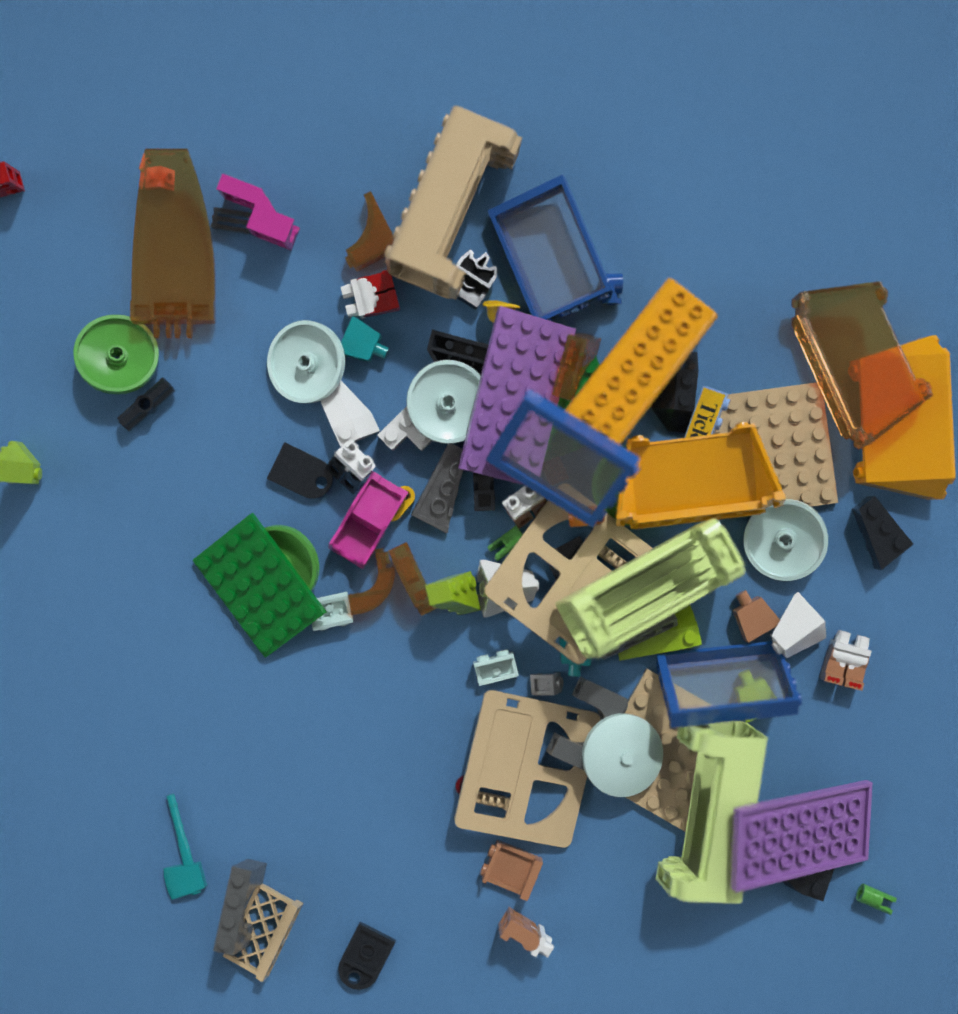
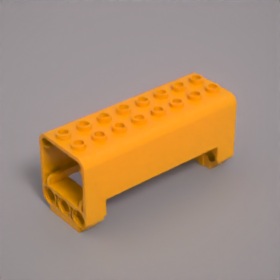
M667 278L564 411L620 445L713 325L718 315L671 278Z

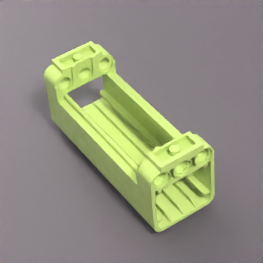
M710 519L695 524L557 601L556 607L582 655L585 658H600L617 648L618 644L718 587L727 585L745 575L744 563L724 526L721 527L716 519Z
M743 721L678 727L677 738L680 740V743L688 746V750L698 752L682 857L668 856L662 862L658 861L656 880L670 897H676L682 901L742 903L744 891L735 892L731 889L734 808L758 803L768 737Z

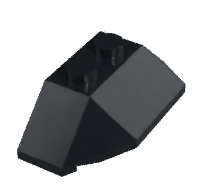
M432 329L427 351L434 362L442 360L459 361L472 367L481 376L488 344Z
M697 352L689 354L651 404V409L667 431L686 433L695 408L699 372Z

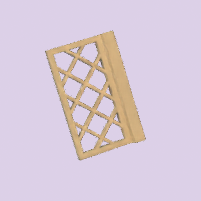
M265 884L259 885L255 888L246 906L244 922L245 920L250 924L262 922L265 933L256 935L253 928L250 941L253 940L255 952L247 954L244 948L241 950L242 956L236 957L223 954V957L255 974L256 979L263 982L269 977L304 903L299 900L294 901ZM260 889L267 892L269 901L260 903L258 897ZM278 900L287 904L285 911L280 913L277 912L274 903ZM270 903L273 915L264 917L261 906ZM257 908L260 919L251 921L249 912L251 909ZM275 917L277 927L275 930L269 931L266 920ZM266 936L268 946L260 950L257 938ZM257 954L259 959L257 968L250 965L248 957Z

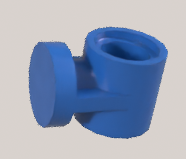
M606 273L613 292L609 293L610 297L602 300L601 304L621 305L622 299L618 298V294H622L623 274Z

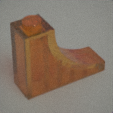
M371 191L364 194L368 208L365 230L358 241L346 249L348 256L345 259L349 267H354L356 272L385 258L384 255L389 245L392 246L394 242L393 234Z
M585 333L567 335L552 395L571 401L574 399L586 368L597 357L601 338Z

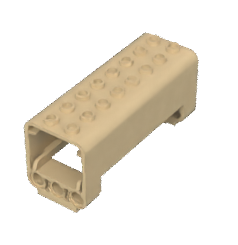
M453 106L450 114H446L444 117L442 133H438L435 138L434 151H430L427 156L425 171L421 170L419 174L417 190L413 189L409 198V201H411L409 208L405 207L401 216L402 224L400 227H396L393 234L394 242L392 246L389 245L387 247L384 257L386 258L387 272L390 275L443 298L456 300L464 282L465 272L452 264L451 260L447 259L486 166L488 165L495 169H513L520 152L522 137L517 136V133L507 126L464 108Z

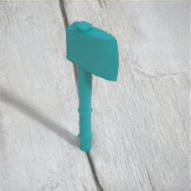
M173 793L166 797L183 864L163 869L168 893L171 899H176L188 894L195 895L200 893L201 889L207 886L201 861L193 862L189 843L183 828L184 825L181 821L178 803Z

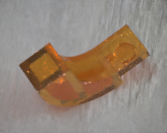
M405 542L389 550L397 573L420 615H425L437 609L430 606L425 588L427 582L408 543Z
M385 548L375 549L378 578L374 586L367 591L350 593L348 595L351 615L362 614L375 609L392 591L396 578V566L387 567V564L390 563L389 551L385 552Z

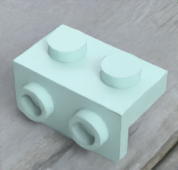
M348 592L317 598L327 612L312 623L313 631H323L334 626H346L353 622V610Z
M507 649L496 652L497 656L489 657L487 654L476 657L477 661H473L479 686L519 676L513 651L508 652Z

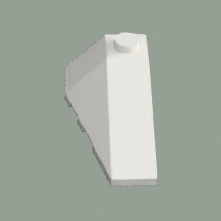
M340 381L337 388L328 397L321 400L340 447L348 440L355 443L380 431L370 410L342 381Z

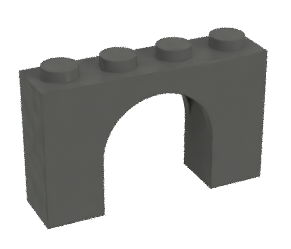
M583 677L579 678L572 693V696L593 705L599 713L600 721L610 715L625 713L628 708L627 702L629 699ZM554 732L546 752L553 757L584 770L582 763L584 742H575Z
M246 859L232 866L213 951L234 956L250 944L254 924L244 922V914L251 893L256 887L263 884L267 863Z

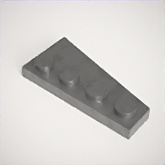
M448 443L411 513L412 516L447 534L460 478L463 473V469L458 468L463 449L451 443Z

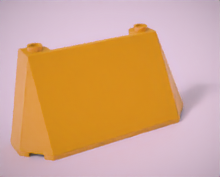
M936 335L922 337L850 361L848 374L854 382H859L863 461L858 462L853 469L855 483L926 500H942L947 495L946 488L949 484H953L956 479L950 353L946 348L940 346V340Z
M741 422L736 424V427L732 428L731 432L656 442H650L648 438L636 435L628 439L626 449L640 458L637 463L639 470L633 478L629 477L627 479V487L623 493H619L616 526L623 527L625 524H630L631 529H645L703 522L710 519L719 520L760 515L765 513V509L772 505L773 508L783 506L786 497L755 424Z

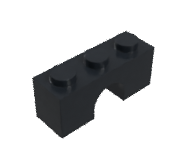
M473 472L474 511H494V478Z

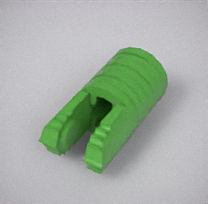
M515 525L487 548L489 551H494L501 545H505L494 557L496 561H499L510 553L523 534Z
M864 883L859 886L856 893L857 901L892 915L893 910L886 906H881L883 898L896 903V897Z

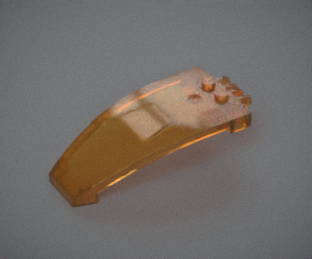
M145 149L139 166L141 173L133 237L130 321L133 324H152L155 339L160 336L161 324H166L165 334L167 338H172V324H174L175 338H180L181 324H187L186 335L188 338H192L193 324H216L215 259L208 213L188 149Z

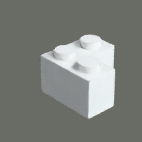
M407 406L377 435L393 451L407 437L421 451L433 441L422 435L415 428L408 415Z

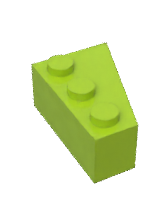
M471 571L448 576L425 585L430 606L442 610L448 609V612H456L457 615L481 610L475 588L476 579Z

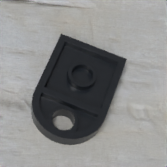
M286 442L283 443L267 477L268 480L306 498L324 496L333 484V475L325 468L327 465L325 461ZM319 477L327 479V486L321 489L316 485Z
M360 921L339 963L338 971L342 982L349 988L356 990L370 987L378 978L396 939ZM353 972L358 973L360 979L356 982L351 981L349 974Z

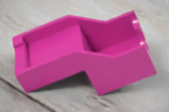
M222 173L216 189L223 198L253 210L246 227L254 237L291 251L300 230L299 227L293 225L295 219L277 213L261 188Z
M372 471L329 542L328 549L364 569L384 537L386 529L407 497L408 492Z

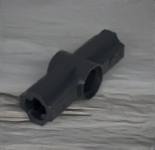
M162 377L147 392L138 396L135 402L117 417L119 423L130 432L149 414H153L158 406L176 390ZM146 399H149L150 407L144 410L142 404Z

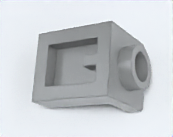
M560 672L530 675L532 695H556L562 692L564 683Z

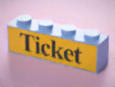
M703 386L684 438L715 434L716 430L719 431L723 423V419L720 418L723 410L727 411L730 404L729 394Z

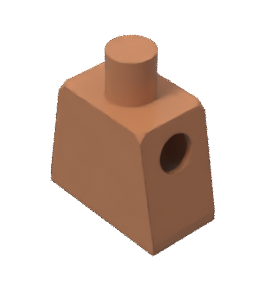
M746 590L735 595L740 606L733 609V613L744 641L749 643L777 627L780 619L761 597L756 596L751 599Z

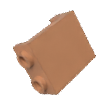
M497 840L495 845L491 844L487 856L490 858L488 863H484L481 868L482 883L490 882L520 895V899L528 901L543 865L542 858Z

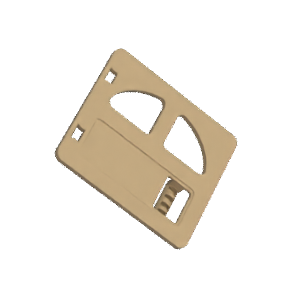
M562 483L557 487L586 506L596 505L568 483ZM548 500L486 584L484 594L573 663L581 664L587 658L582 655L556 607V602L611 572L609 568L597 560V555L615 569L627 563L605 546L610 538L634 555L635 558L651 550L652 547L625 526H616V520L607 513L604 522L594 525L593 530L573 558L568 560L543 540L544 532L555 524L568 520V512ZM529 553L537 554L560 573L558 579L536 608L529 606L522 587L523 568ZM507 597L517 604L514 610L503 603ZM558 636L567 642L565 648L555 642Z
M488 690L483 696L455 812L454 822L457 827L562 848L568 847L572 842L587 775L584 770L573 766L570 770H562L538 764L546 726L549 722L554 721L562 727L570 740L584 742L590 730L600 721V716L589 710ZM507 699L519 701L517 708L506 706ZM567 712L577 713L576 720L567 719ZM535 780L565 785L567 787L563 800L549 816L533 824L525 823L524 818ZM483 787L509 792L511 795L507 797L481 792L479 789ZM475 804L503 808L507 811L505 818L475 813Z

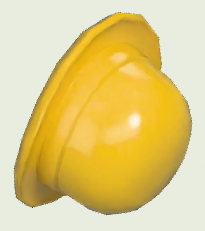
M487 300L482 304L487 307L488 319L493 323L499 306L512 310L520 309L518 305L497 300Z

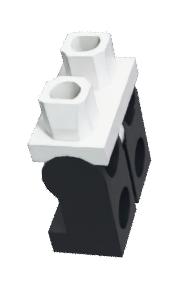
M348 440L335 452L325 468L337 480L344 475L340 483L354 494L365 484L376 465L368 455H364L358 449L357 444Z

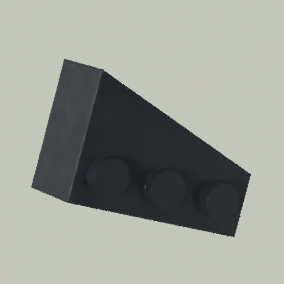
M867 496L852 508L859 530L864 537L865 546L873 561L874 569H884L914 545L875 496Z

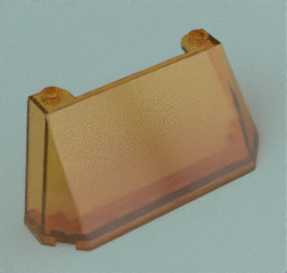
M881 281L802 291L792 299L791 307L795 308V317L791 318V325L839 433L844 439L850 438L854 442V447L858 450L872 444L933 396L929 382L923 378L915 379L884 311L883 306L887 303L888 291L883 287Z

